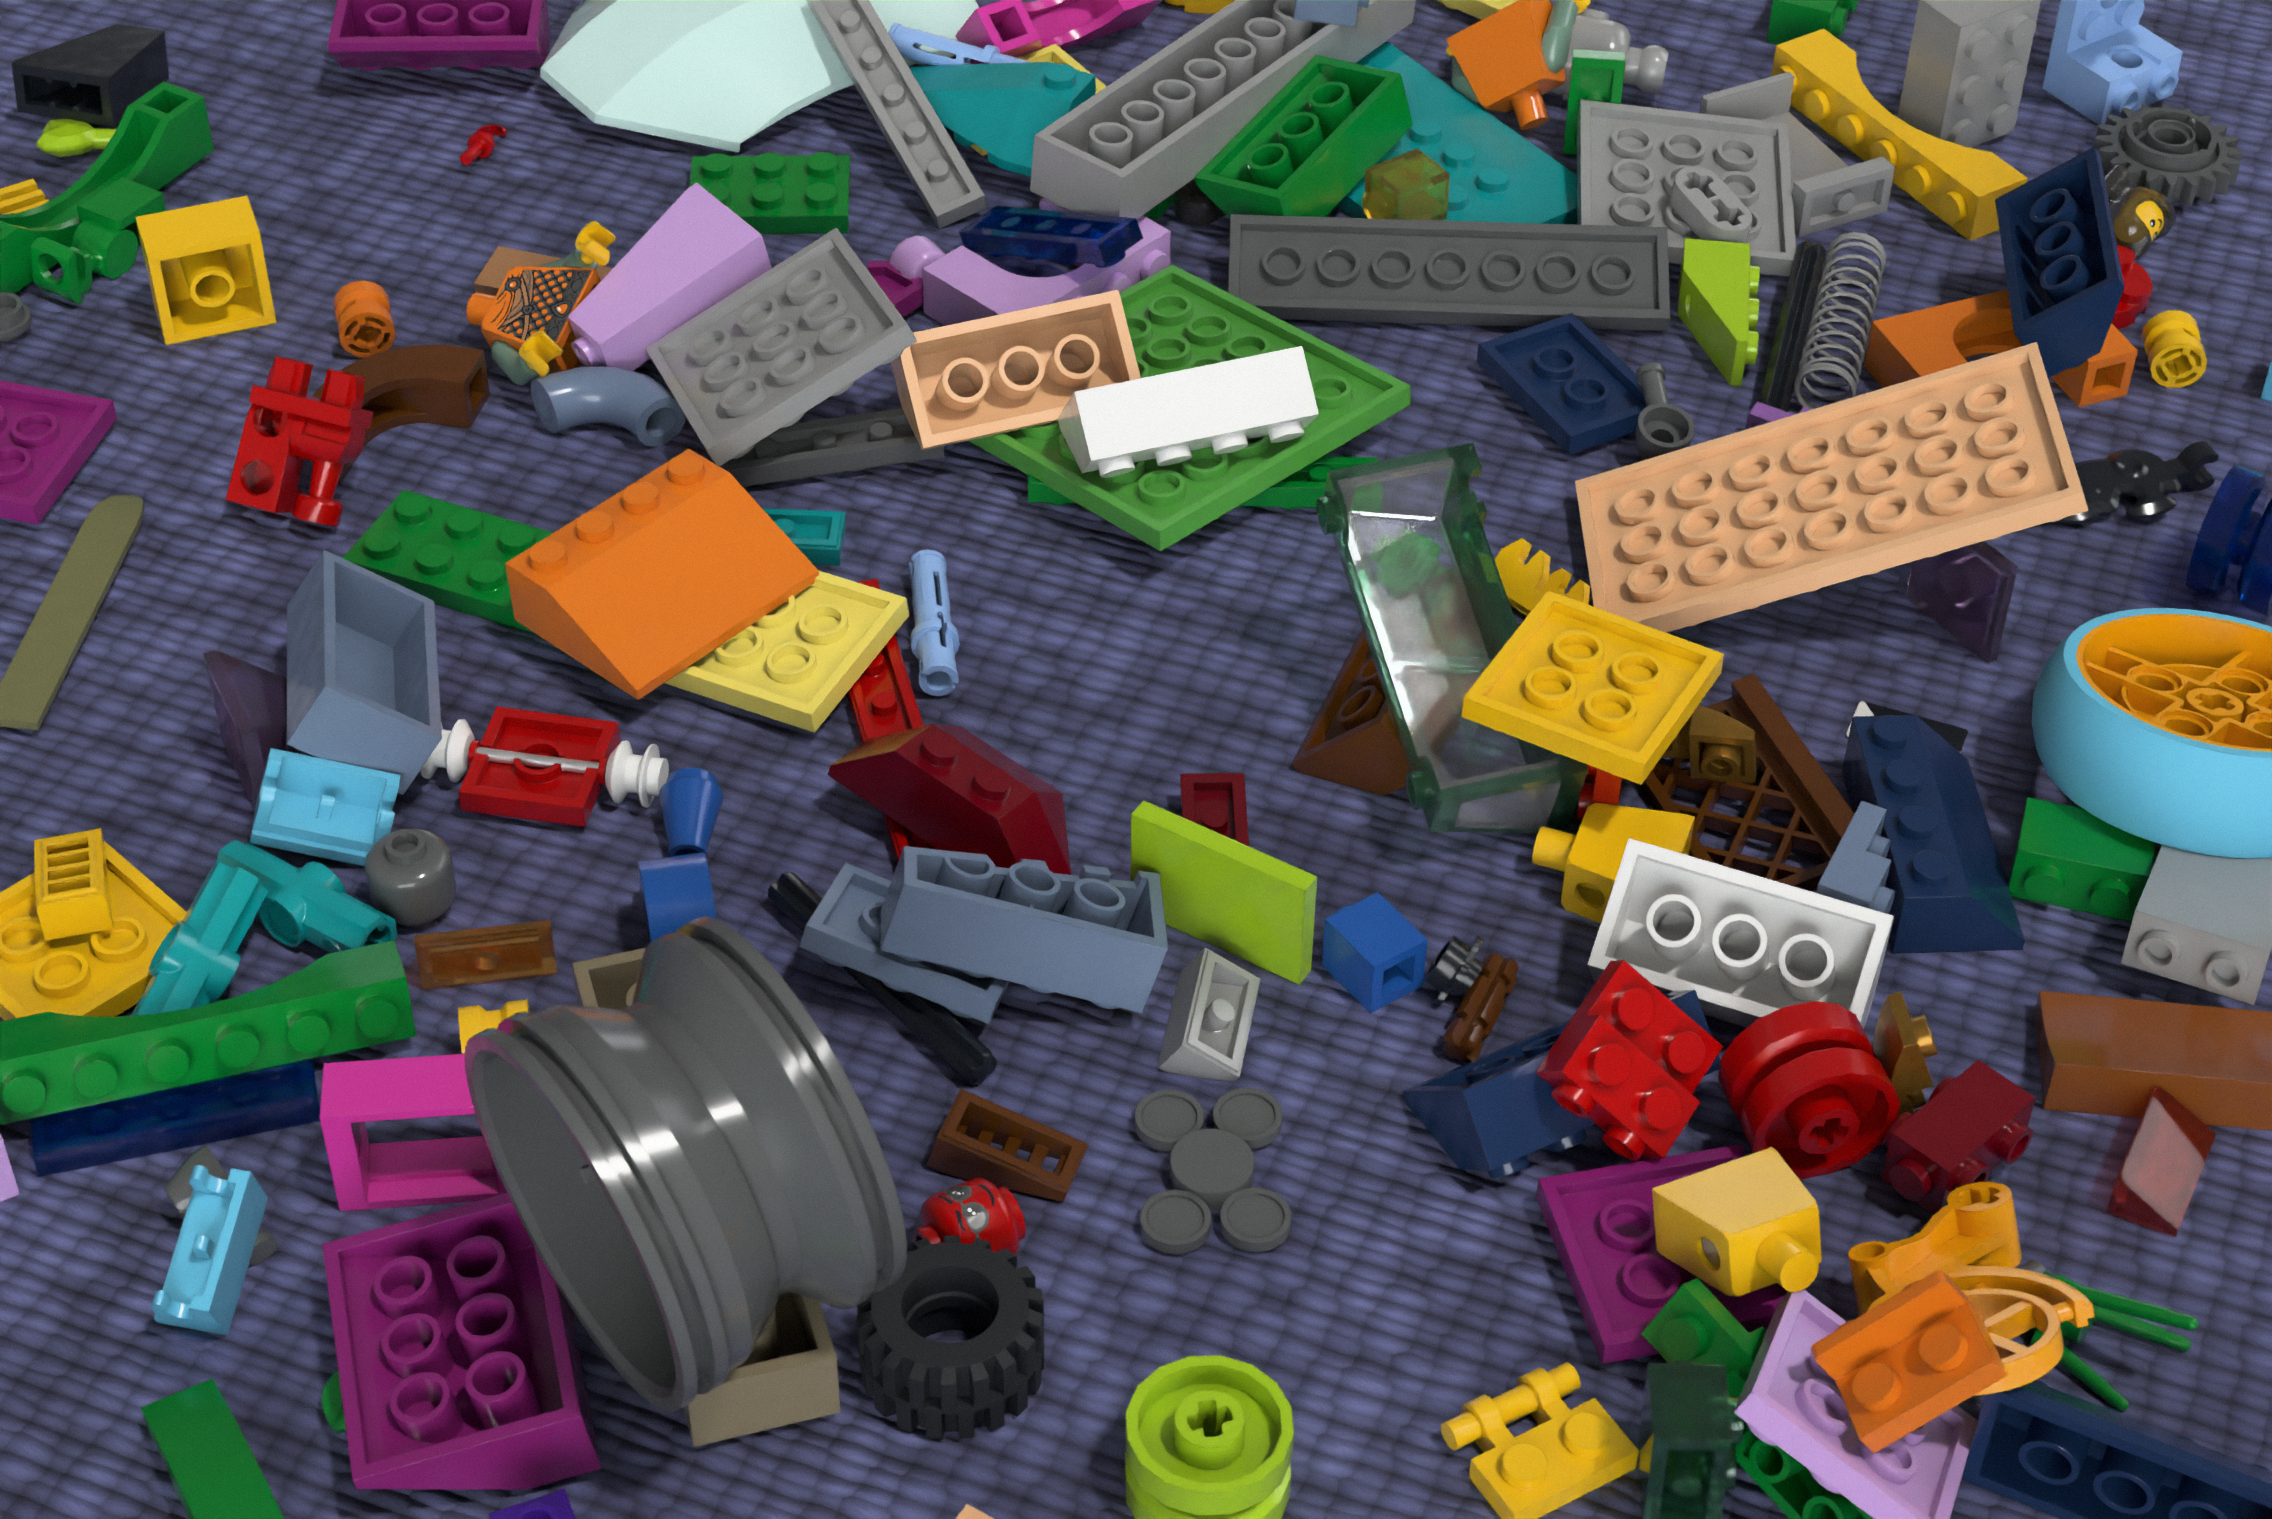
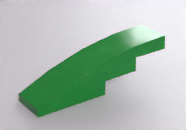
M213 1378L140 1407L148 1432L167 1466L174 1490L189 1519H285L239 1425Z

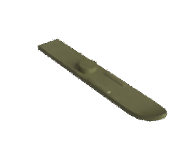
M123 494L110 496L96 504L85 518L0 682V727L39 730L144 518V502L138 495Z

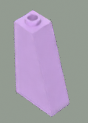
M697 182L690 186L568 316L576 338L571 343V346L578 360L583 366L619 367L634 371L651 359L645 349L646 347L772 269L762 234Z

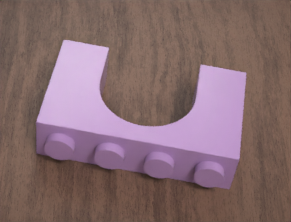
M1042 198L1039 200L1040 245L1079 268L1051 277L1021 276L1001 269L961 245L922 268L924 314L947 326L1115 290L1121 292L1171 265V231L1142 215L1122 231L1116 233L1098 226L1095 222L1067 208L1059 207L1046 198Z

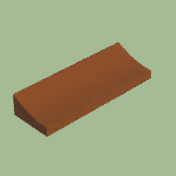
M2039 991L2035 1016L2043 1109L2272 1131V1012Z

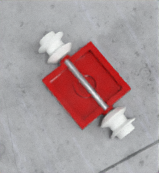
M496 706L481 741L475 740L472 730L465 719H459L452 730H444L441 723L442 739L420 770L423 778L430 779L438 767L446 768L451 782L460 781L466 774L458 792L461 811L586 827L603 784H606V788L614 803H622L628 792L638 793L642 807L648 808L654 796H659L661 787L666 783L669 774V764L666 758H660L659 749L656 744H650L644 755L633 754L629 741L623 740L620 743L618 722Z

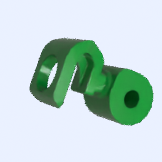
M88 218L81 222L76 229L71 247L45 237H39L31 245L34 283L43 290L82 304L84 296L93 282L92 272L116 279L130 270L138 254L137 237L132 231L125 228L115 230ZM47 254L55 257L60 263L63 270L62 278L56 279L50 273L46 264Z

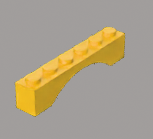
M1825 29L1776 45L1771 76L1790 72L1794 76L1791 106L1862 160L1868 161L1882 156L1895 167L1893 183L1969 241L1999 230L1995 199L2027 183V177L1993 152L1969 148L1936 138L1910 126L1891 114L1874 99L1863 84L1857 68L1856 52Z

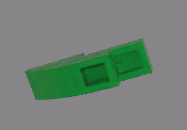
M1698 1278L1682 1284L1641 1334L1739 1440L1729 1452L1730 1455L1789 1519H1873L1842 1494L1830 1492L1822 1487L1813 1478L1808 1468L1779 1446L1770 1445L1760 1440L1749 1429L1746 1421L1734 1413L1767 1330L1762 1326L1749 1333Z

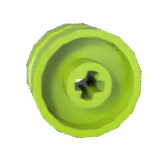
M1222 1355L1188 1356L1163 1365L1136 1387L1127 1407L1125 1418L1126 1504L1135 1519H1282L1290 1499V1462L1293 1457L1294 1427L1292 1407L1277 1382L1252 1364Z

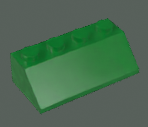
M1315 55L1194 177L1196 186L1229 218L1231 214L1326 217L1413 126L1401 73Z

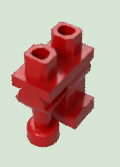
M275 356L268 374L266 386L252 385L249 403H252L245 420L226 500L274 513H292L293 517L314 523L339 526L343 505L339 501L333 500L344 464L352 462L360 456L365 447L363 446L365 429H370L374 413L373 411L361 409L364 399L365 377L327 369L322 396L317 398L307 395L313 364L292 358ZM303 459L313 461L309 494L302 493L303 490L297 489Z

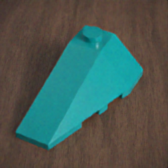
M1026 62L911 66L909 68L943 126L954 132L955 142L966 148L975 144L988 152L989 162L1002 169L1031 177L1034 135L1096 94V75L1076 70L1067 64Z

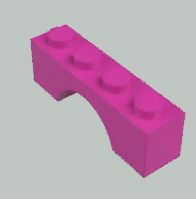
M1001 0L975 9L955 36L959 42L981 48L988 44L999 48L1000 53L1016 58L1053 44L1065 50L1143 23L1162 0H1038L1033 2ZM974 59L971 60L972 64H988Z

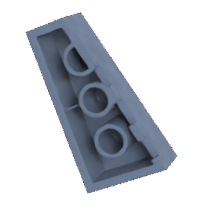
M904 846L881 909L880 950L894 953L898 957L911 962L927 961L960 969L964 973L977 978L993 977L1026 985L1028 988L1039 993L1050 994L1056 992L1089 1000L1095 1005L1106 1009L1122 1008L1142 1013L1168 950L1160 873L1138 871L1134 881L1110 879L1111 873L1107 867L1083 865L1079 876L1051 872L1046 862L1041 860L1021 858L1019 863L1013 864L1010 868L996 867L994 862L984 854Z

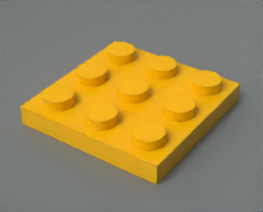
M1547 590L1465 694L1461 717L1642 785L1720 676L1724 653Z
M104 841L114 929L45 941L36 909L35 872L0 892V1017L3 1020H10L44 1012L74 1016H118L134 1006L142 996L152 978V975L148 974V968L157 949L177 922L183 921L187 912Z

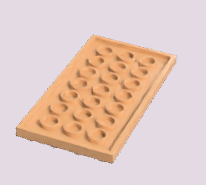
M2037 342L1575 481L1593 606L1665 633L1684 627L1695 626L1702 622L1743 610L1754 609L1761 605L1805 592H1813L1826 586L1864 575L1875 574L1888 568L1927 557H1934L1947 551L1985 540L1996 539L2006 534L2048 522H2055L2065 517L2088 511L2083 489Z

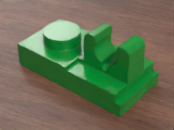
M1573 49L1563 154L1577 155V113L1580 100L1621 104L1626 61L1625 52Z

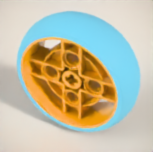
M2143 608L2118 611L2099 616L2080 625L2068 635L2044 665L2033 693L2032 728L2036 750L2053 783L2069 799L2093 816L2143 839L2206 855L2247 859L2272 858V627L2247 619L2207 611L2177 608Z

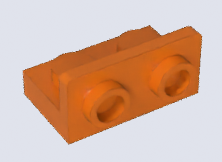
M1941 1270L1910 1283L1898 1294L1858 1318L1845 1322L1833 1333L1811 1346L1816 1363L1835 1380L1859 1439L1874 1454L2008 1376L1976 1305Z

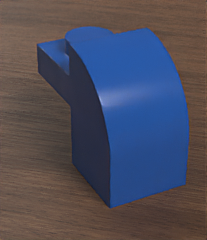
M705 852L638 862L641 880L639 881L642 907L646 916L649 944L666 934L676 933L680 927L696 918L708 917L717 920Z

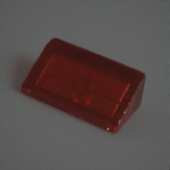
M2154 1087L2116 1178L2107 1212L2176 1237L2216 1134L2171 1094L2160 1087Z

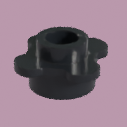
M1453 935L1443 946L1424 977L1426 982L1439 990L1433 1003L1440 1006L1451 991L1462 997L1469 990L1484 963L1475 958L1476 953L1484 942L1483 938L1477 936L1469 946Z

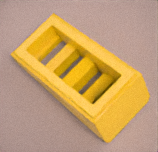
M102 829L34 840L36 909L45 941L114 929Z

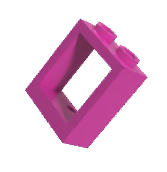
M464 1054L324 1063L320 1122L339 1211L466 1203L507 1193L483 1136L369 1144L365 1122L476 1114L467 1084Z

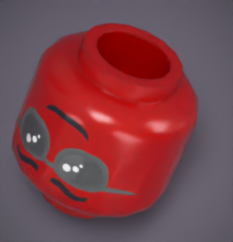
M978 1177L936 1193L926 1199L921 1206L920 1228L913 1231V1242L928 1238L931 1244L944 1243V1236H960V1243L972 1244L975 1238L991 1242V1251L995 1253L1005 1248L1017 1256L1019 1241L1024 1239L1026 1235V1226L1020 1206L1010 1190L1004 1186L997 1188L992 1182Z

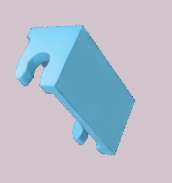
M270 748L257 795L249 843L365 866V858L371 846L384 835L391 832L395 812H392L397 797L401 775Z
M195 1165L189 1180L193 1191L163 1290L155 1292L151 1309L155 1313L154 1320L157 1323L228 1335L267 1205L268 1196L251 1171L231 1168L228 1180H224L208 1173L209 1170L204 1166Z

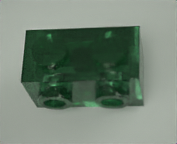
M1679 1361L1671 1364L1648 1363L1637 1447L1639 1450L1637 1471L1641 1519H1721L1725 1490L1735 1489L1736 1452L1734 1444L1742 1443L1744 1422L1742 1418L1734 1413L1740 1397L1728 1395L1726 1365H1705L1688 1361Z

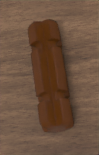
M1492 953L1484 958L1482 962L1484 965L1479 973L1480 976L1476 978L1466 992L1455 1013L1457 1018L1451 1021L1443 1036L1445 1043L1442 1050L1449 1059H1458L1463 1064L1477 1059L1484 1046L1482 1040L1488 1038L1506 1003L1504 998L1511 994L1517 982L1516 973L1519 967L1513 958H1503L1498 953Z

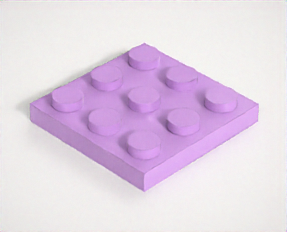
M1788 1291L1778 1302L1734 1413L1746 1421L1749 1429L1760 1440L1770 1445L1779 1446L1808 1468L1813 1478L1822 1487L1830 1492L1842 1494L1873 1519H1950L1978 1420L1957 1405L1874 1454L1859 1439L1835 1380L1816 1363L1811 1351V1346L1833 1333L1846 1321L1807 1291Z

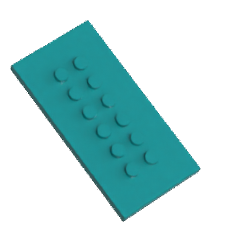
M1388 41L1356 62V64L1401 73L1413 126L1336 205L1351 218L1577 224V175Z

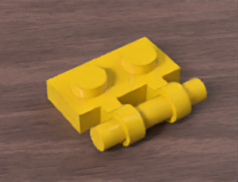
M1568 1362L1549 1371L1541 1367L1536 1368L1518 1377L1517 1387L1492 1399L1485 1394L1463 1404L1461 1408L1462 1414L1441 1424L1442 1436L1452 1450H1458L1475 1441L1484 1452L1471 1459L1469 1478L1501 1519H1538L1636 1469L1639 1450L1595 1397L1572 1409H1569L1561 1399L1579 1390L1581 1387L1580 1377L1576 1369ZM1531 1414L1539 1425L1514 1437L1506 1425Z

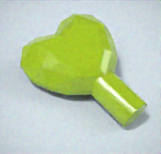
M72 119L50 120L44 127L42 135L38 138L36 147L45 154L57 157L81 155L94 149L104 150L117 129L93 128L86 122Z

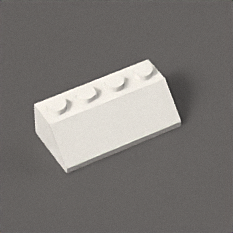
M1299 346L1075 391L1057 419L1060 430L1081 472L1099 470L1100 477L1107 478L1135 470L1134 462L1156 458L1158 466L1177 464L1192 458V450L1211 446L1213 447L1214 454H1225L1246 448L1248 446L1247 439L1269 435L1271 443L1292 440L1305 434L1304 427H1307L1319 415L1303 347Z
M1629 838L1587 965L1593 980L1597 982L1610 961L1625 960L1660 992L1696 990L1704 1015L1746 1028L1757 1019L1785 1006L1818 1001L1836 1003L1853 1012L1864 1029L1874 999L1894 916Z

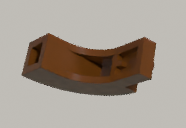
M434 344L407 346L373 354L340 370L365 377L364 399L361 409L373 411L374 413L370 429H365L363 446H366L379 434L407 424L433 423L470 429L490 396L484 350ZM324 383L313 394V397L321 398ZM356 459L344 464L338 485H341Z

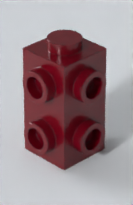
M1980 1060L1974 1062L1957 1078L1951 1075L1945 1077L1933 1090L1928 1102L1914 1114L1910 1112L1901 1114L1889 1128L1884 1139V1146L1888 1148L1881 1179L1894 1187L1901 1196L1914 1201L1934 1215L1947 1205V1196L1956 1188L1971 1183L1987 1182L1990 1173L2002 1162L2011 1165L2020 1158L2033 1136V1130L2028 1127L2035 1097Z

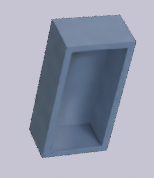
M323 550L287 605L286 744L294 747L303 755L399 774L401 776L398 793L404 795L442 739L435 604L433 600Z

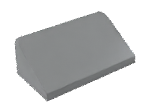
M1204 948L1179 974L1157 1068L1171 1074L1235 1082L1240 1077L1261 979L1213 951Z

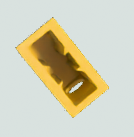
M1596 802L1587 807L1577 835L1541 826L1533 848L1532 864L1564 872L1561 905L1566 911L1601 924L1628 839L1631 838L1689 855L1695 816Z
M1773 1147L1652 1188L1657 1251L1725 1295L1739 1297L1776 1283L1786 1291L1799 1292L1809 1287L1815 1280L1819 1264L1822 1261L1819 1209L1816 1200Z

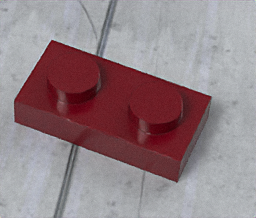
M1244 773L1180 774L1181 817L1249 846Z

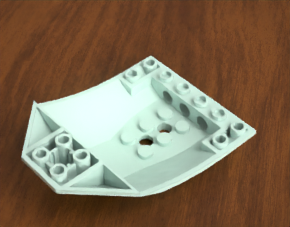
M585 0L574 9L544 61L540 72V77L596 124L737 153L740 150V143L785 116L831 93L854 85L809 8L807 0ZM869 0L888 33L893 23H899L908 28L944 36L958 41L955 36L975 9L980 8L975 0ZM921 45L920 47L922 50L946 57L956 56V54ZM903 58L908 66L914 64L926 65Z

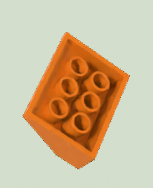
M687 449L505 563L515 621L637 700L788 601L790 596L797 595L815 583V578L819 576L818 569L728 471L691 449Z

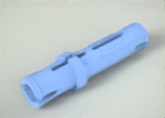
M893 23L889 30V35L903 58L929 66L972 64V59L988 64L1028 62L1002 54L999 48L988 44L981 48L944 36L908 28L899 23ZM925 45L956 54V58L953 59L925 51L920 47Z
M927 549L913 554L911 557L913 563H908L915 628L910 636L912 653L917 657L919 663L918 680L920 688L929 695L942 696L952 692L955 689L954 683L958 684L959 682L955 654L958 652L960 642L958 631L951 623L946 559L941 553Z

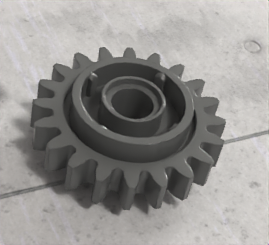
M2141 104L2138 114L2125 107L2122 108L2120 117L2111 114L2107 115L2105 124L2098 125L2093 145L2100 153L2103 172L2107 173L2105 180L2107 184L2121 183L2123 185L2121 193L2129 194L2133 192L2137 195H2145L2155 201H2162L2165 206H2170L2172 202L2180 201L2187 206H2192L2196 196L2209 203L2212 202L2214 193L2226 195L2229 185H2235L2243 150L2236 148L2238 143L2237 137L2225 136L2227 131L2225 125L2212 126L2209 123L2211 117L2208 115L2200 117L2191 113L2189 108L2181 110L2170 108L2167 104L2157 108H2150L2146 104Z

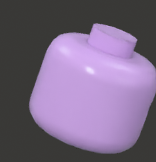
M912 236L896 246L891 254L889 263L905 278H922V268L946 255V253L927 237Z

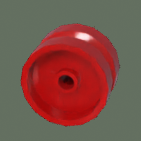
M1811 1001L1785 1006L1754 1021L1737 1035L1720 1060L1718 1080L1738 1121H1740V1126L1753 1153L1773 1147L1799 1179L1832 1174L1860 1161L1884 1141L1889 1128L1898 1117L1899 1098L1880 1060L1876 1058L1871 1043L1856 1014L1836 1003Z

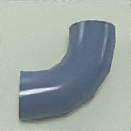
M581 366L547 374L531 382V395L536 412L541 422L551 433H557L586 423H610L626 428L644 445L655 447L664 445L674 439L686 421L684 412L670 390L648 375L627 369Z

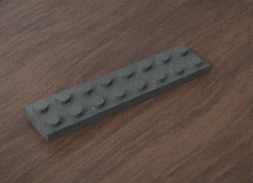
M1231 214L1228 293L1279 319L1531 327L1573 313L1588 329L1668 331L1670 323L1667 227Z

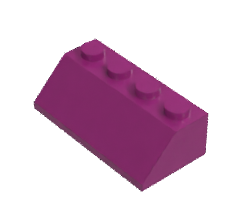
M337 0L328 39V49L342 68L360 67L364 70H377L382 67H411L417 70H426L432 67L460 66L465 69H479L484 66H512L517 69H528L534 66H542L548 56L551 39L546 0Z

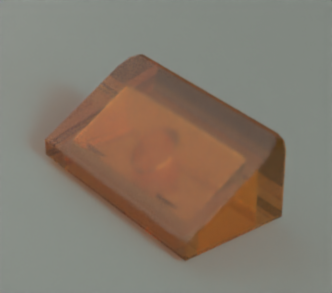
M551 920L414 935L422 989L557 974L556 949Z

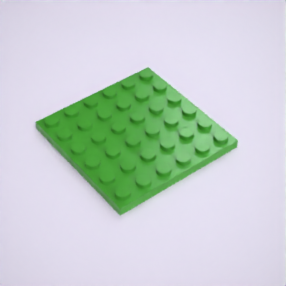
M1172 264L1119 292L1141 378L1302 346L1319 415L1307 427H1304L1305 434L1303 436L1278 443H1271L1269 435L1247 439L1248 446L1246 448L1225 454H1214L1212 446L1192 450V458L1167 466H1158L1156 458L1134 462L1135 470L1107 478L1100 477L1099 470L1081 472L1060 430L1058 421L969 441L1023 473L1032 475L1049 488L1161 552L1411 405L1410 385Z

